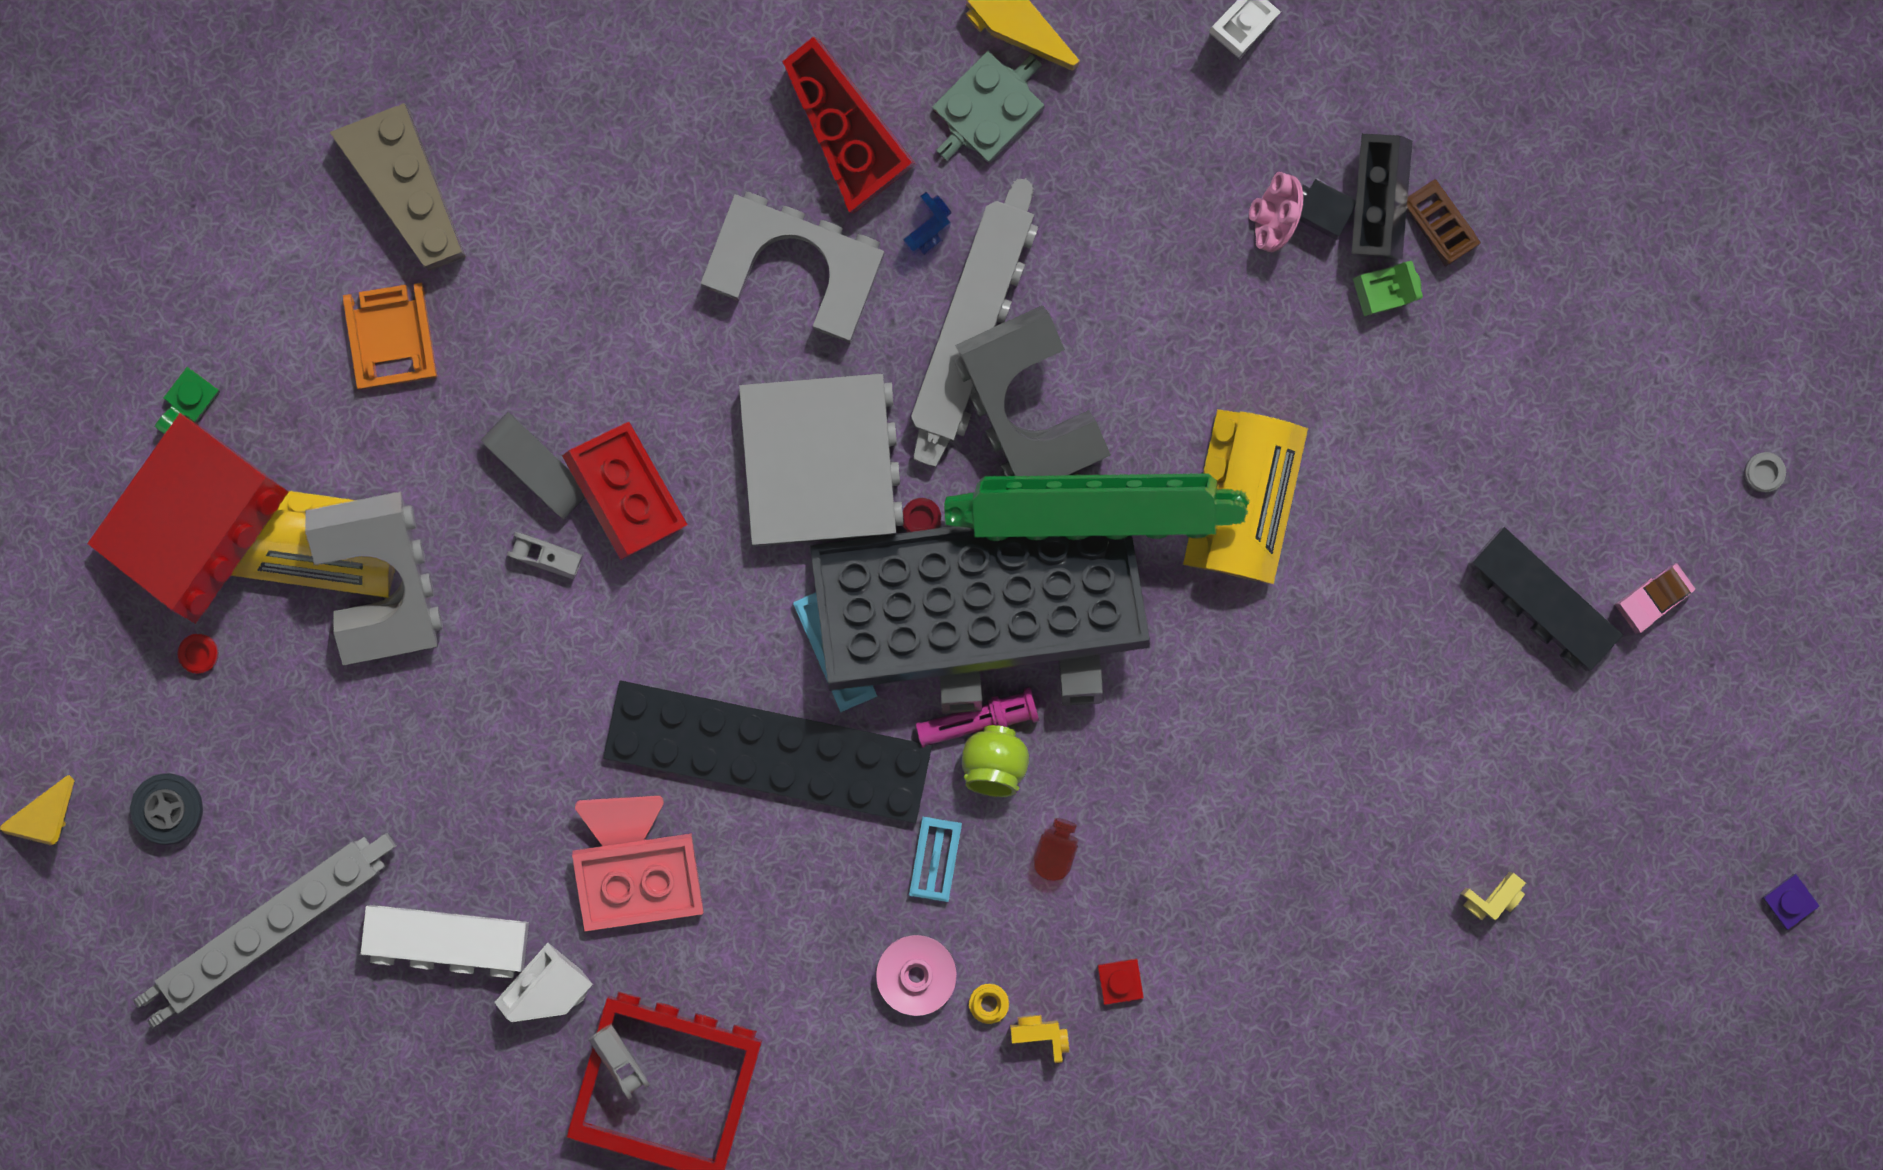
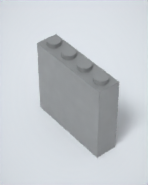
M883 374L739 385L753 546L896 534V526L903 525L902 502H894L892 486H900L899 464L898 462H890L889 446H897L895 422L887 423L886 407L894 406L892 382L884 383Z

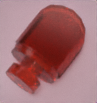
M1054 818L1052 826L1055 827V830L1044 829L1034 856L1035 870L1046 880L1056 881L1063 879L1070 872L1078 849L1079 840L1070 835L1075 833L1077 824L1062 818Z

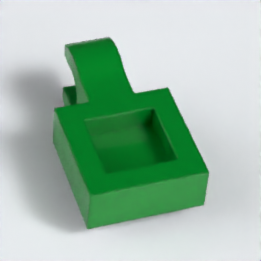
M186 367L163 397L172 406L160 417L154 427L165 434L179 413L197 423L221 391L189 367Z

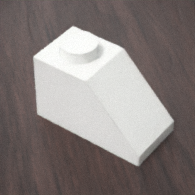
M547 943L494 1003L511 1022L565 1015L573 1006L583 1001L588 989L593 984L580 968Z

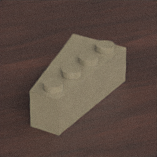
M404 103L330 132L426 269L430 271L466 257L410 110Z

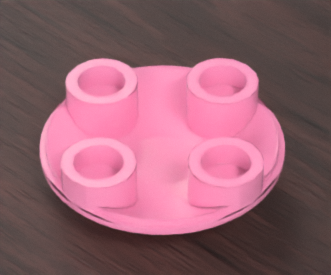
M1277 172L1262 199L1256 198L1252 202L1249 209V219L1256 222L1257 248L1267 252H1275L1281 249L1293 235L1300 220L1303 207L1302 186L1295 176Z

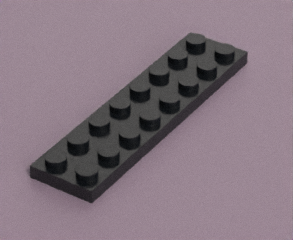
M619 680L603 759L916 823L932 745L922 747L921 743Z

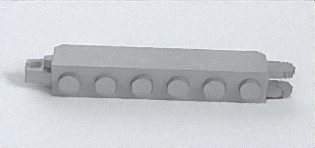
M1017 178L1016 181H1013L1005 203L995 201L985 208L911 415L915 428L919 430L914 460L936 467L949 442H954L956 434L964 436L972 414L965 412L970 398L969 395L976 391L971 380L963 382L954 360L959 358L960 355L955 345L995 327L996 322L1004 323L1012 303V301L1005 299L1010 284L1018 286L1025 267L1024 263L1018 262L1023 247L1031 249L1039 228L1032 224L1034 214L1028 212L1034 188L1032 187L1033 184L1026 178Z
M388 833L369 844L365 837L359 841H352L156 979V984L134 999L133 1002L139 1008L152 1002L160 993L165 995L170 1005L153 1014L151 1019L147 1021L152 1029L175 1013L179 1014L186 1011L379 875V871L385 867L380 858L397 847V845Z

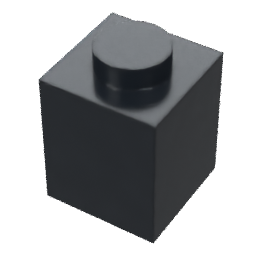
M1317 179L1313 181L1310 188L1303 184V207L1299 221L1337 240L1356 205V200Z

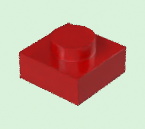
M1137 958L1098 964L1104 1005L1144 998Z

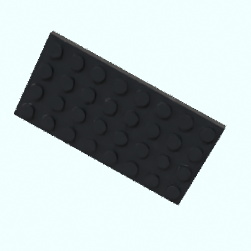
M952 526L810 545L829 691L1150 648V637L1132 535L1123 539H1109L1106 536H1088L1080 540H1071L1066 538V536H1049L1043 540H1030L1026 537H1008L1004 540L992 541L986 537H975L974 528Z

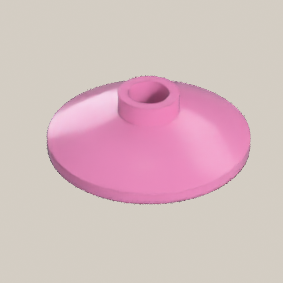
M922 935L906 936L893 942L882 954L877 966V985L884 1000L895 1010L913 1016L926 1015L941 1008L951 997L956 984L955 963L949 951L938 941ZM913 967H919L924 971L922 981L913 982L909 979L908 974Z

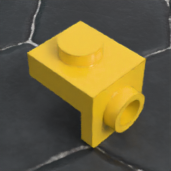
M1041 1015L1017 1017L1018 1024L1010 1025L1012 1043L1052 1040L1054 1063H1062V1053H1069L1067 1029H1059L1058 1020L1042 1022Z

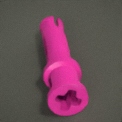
M1024 688L1023 693L1002 699L998 696L991 697L992 699L988 700L989 704L982 706V711L953 713L923 723H916L922 747L983 731L989 725L1007 727L1030 719L1033 723L1038 722L1039 717L1031 688ZM1024 706V708L1007 712L1008 710ZM992 715V717L981 719L982 717ZM973 720L971 723L940 731L941 728Z

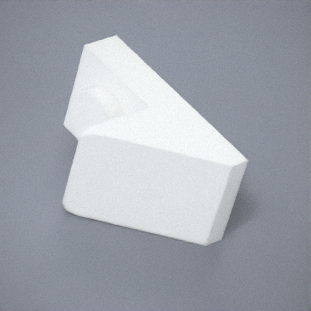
M1237 0L1211 27L1209 33L1238 59H1241L1255 40L1277 18L1280 11L1268 0Z

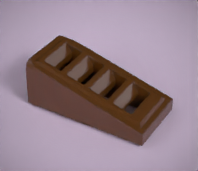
M1436 179L1408 196V212L1445 267L1481 244L1470 225ZM1435 193L1439 200L1420 211L1416 205ZM1444 207L1447 214L1429 224L1426 217ZM1452 220L1456 226L1439 237L1435 230ZM1461 233L1464 240L1448 250L1444 243Z

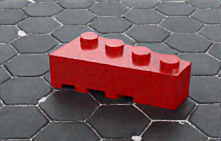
M813 36L782 61L801 105L808 116L816 139L824 152L832 175L843 195V200L849 213L855 214L917 165L820 39Z

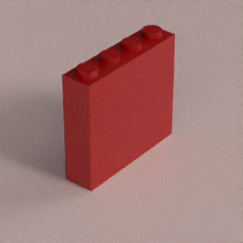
M179 413L87 544L172 611L196 624L270 518L277 511L289 491L206 429Z

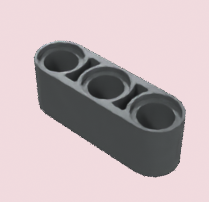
M507 412L481 439L507 467L563 520L585 498L571 471L517 421L510 412Z

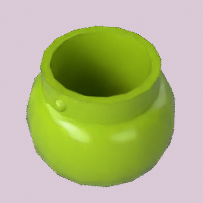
M989 725L984 728L983 732H978L967 740L962 753V769L965 773V786L968 789L979 794L994 797H1008L1015 795L1016 791H1019L1017 783L1021 782L1026 775L1029 764V752L1023 741L1015 737L1016 732L1004 726Z

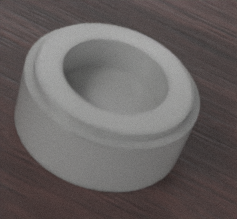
M1762 452L1754 455L1747 462L1744 471L1745 479L1754 490L1758 492H1771L1779 488L1784 482L1786 467L1782 459L1770 452Z

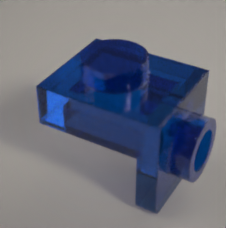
M925 192L920 196V201L932 217L903 239L904 245L912 255H915L918 251H921L924 255L931 252L943 242L939 235L951 227V222L947 217L952 212L939 195L931 198Z

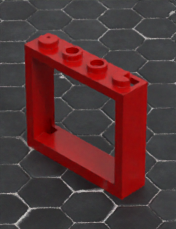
M618 991L617 997L608 996L597 1032L610 1024L613 1025L615 1015L618 1013L746 1050L739 1079L714 1160L586 1123L585 1118L602 1063L601 1058L592 1047L567 1138L678 1170H725L763 1041L755 1038L757 1031L735 1024L732 1031L716 1027L718 1019L695 1013L693 1020L678 1016L679 1008L660 1002L656 1003L655 1009L640 1005L641 997Z

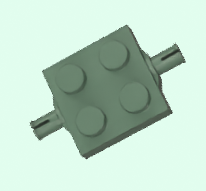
M987 51L932 106L933 110L948 124L952 133L936 149V152L940 156L942 155L943 159L948 162L960 147L964 145L975 150L990 164L1045 109V105L1029 90L1026 83L1042 67V64L1030 54L1014 71L1002 65Z

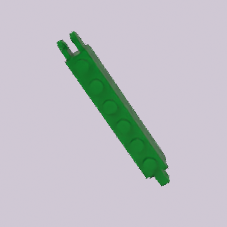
M1209 473L984 476L977 483L975 492L947 496L944 503L946 525L974 528L975 537H986L992 541H1000L1008 537H1026L1030 540H1043L1049 536H1066V538L1071 540H1080L1088 536H1106L1109 539H1123L1129 535H1146V537L1151 539H1161L1168 535L1204 538L1209 534H1216L1217 526L1241 525V522H1245L1246 515H1248L1247 505L1250 499H1248L1246 492H1242V490L1217 489V480Z

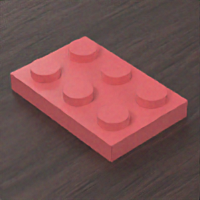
M692 833L574 850L572 852L584 931L704 914Z

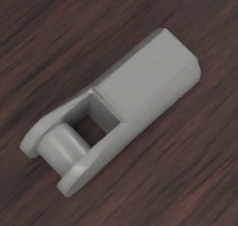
M514 533L517 539L512 552L508 551L507 556L571 580L575 579L583 558L582 554L527 534ZM532 543L542 546L537 561L527 558Z
M612 1024L604 1027L588 1039L628 1099L632 1098L631 1093L644 1085L646 1088L650 1086L646 1076ZM630 1063L635 1072L622 1080L616 1071Z

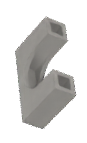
M746 192L744 197L735 194L700 283L701 286L740 301L753 264L762 250L770 244L783 239H799L808 242L816 247L825 257L830 272L829 284L813 324V329L851 343L885 255L883 250L878 249L880 242L861 234L857 235L856 240L841 235L843 228L824 220H820L819 225L804 221L806 214L787 206H783L781 211L766 206L768 202L766 198L751 192Z
M401 492L306 510L305 532L315 565L353 557L368 556L386 561L402 577L400 586L388 598L373 604L334 611V636L342 665L437 647V631L443 630L439 607H431L429 597H434L430 573L423 574L420 565L425 563L421 539L414 540L411 531L416 529L412 505H404Z

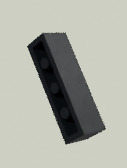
M1505 527L1500 528L1468 563L1475 569L1470 575L1486 590H1489L1492 586L1504 596L1500 601L1501 604L1514 616L1519 617L1523 613L1534 624L1530 627V630L1546 644L1551 640L1554 641L1563 650L1559 655L1561 659L1575 671H1578L1581 667L1585 671H1591L1623 636L1620 631Z

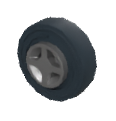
M172 773L153 775L143 781L134 792L130 805L131 819L139 834L150 842L161 845L180 843L190 837L200 825L203 814L202 797L195 785L183 776Z

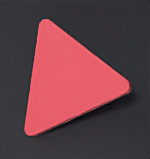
M661 796L579 800L575 804V810L601 845L608 846L643 841L659 814L664 800Z

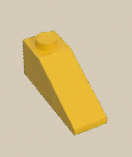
M966 0V6L970 10L965 15L979 32L986 28L992 36L1073 71L1079 66L1080 60L1030 0Z

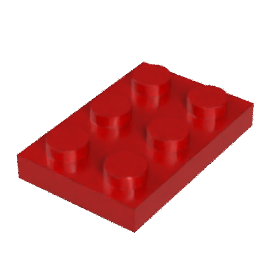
M629 421L568 450L562 455L620 560L682 530L688 525Z

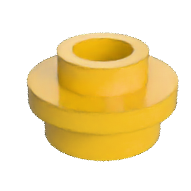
M983 984L972 992L969 999V1008L975 1019L985 1024H993L1002 1020L1007 1014L1009 999L1006 992L998 985ZM986 996H992L997 1001V1006L992 1011H985L981 1006V1001Z

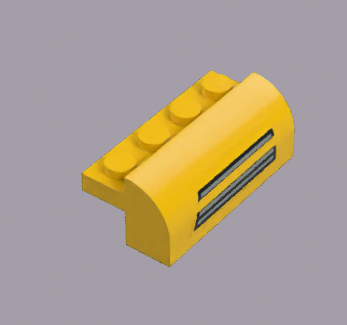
M1217 409L1203 473H1209L1217 480V489H1233L1234 491L1238 489L1239 491L1246 492L1248 499H1250L1247 505L1248 515H1246L1245 522H1241V525L1217 526L1216 534H1209L1204 538L1189 537L1183 565L1274 584L1308 428L1268 416Z
M289 491L277 511L236 566L231 576L388 598L395 568L386 561L368 556L353 557L315 565L305 532L306 510L355 500Z

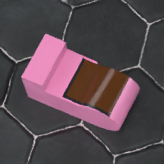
M1675 563L1621 599L1615 606L1635 634L1641 633L1659 617L1689 596L1695 590V587L1680 566Z

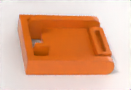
M422 282L414 284L416 300L409 301L407 285L359 292L362 309L354 310L355 302L352 294L343 295L357 389L362 390L438 377ZM412 357L415 371L377 377L375 363Z

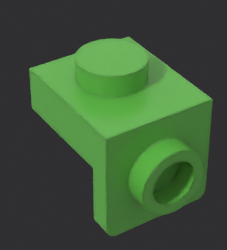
M1412 261L1403 262L1394 267L1353 278L1364 316L1399 308L1423 298L1421 280L1415 271Z

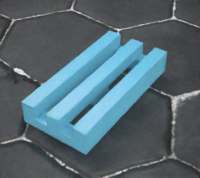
M922 817L910 896L949 902L962 823ZM929 826L937 827L927 888L923 890L918 888ZM945 829H951L953 831L942 893L935 892Z

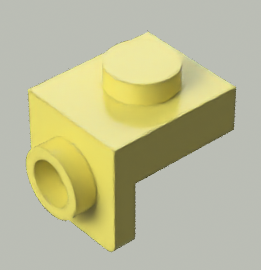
M1509 872L1486 901L1471 889L1465 887L1461 895L1468 900L1463 906L1480 920H1483L1486 915L1496 920L1504 909L1511 912L1519 904L1525 895L1521 889L1526 882L1515 873Z

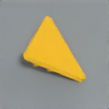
M70 775L64 777L0 826V830L4 834L54 845L59 839L61 828L66 825L64 817L74 785V779Z

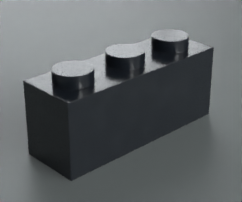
M1361 134L1352 254L1368 258L1403 260L1413 140L1401 135Z

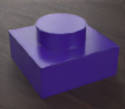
M1797 874L1791 875L1762 897L1786 930L1820 907Z

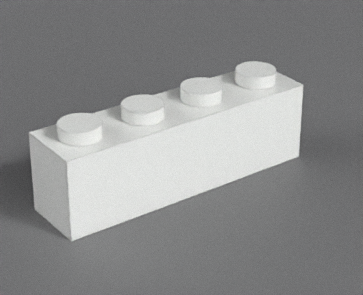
M368 905L365 910L361 954L371 955L370 963L394 965L395 958L409 959L410 967L434 969V963L436 962L450 964V971L473 974L474 967L490 968V976L513 978L514 971L521 972L524 970L529 922Z

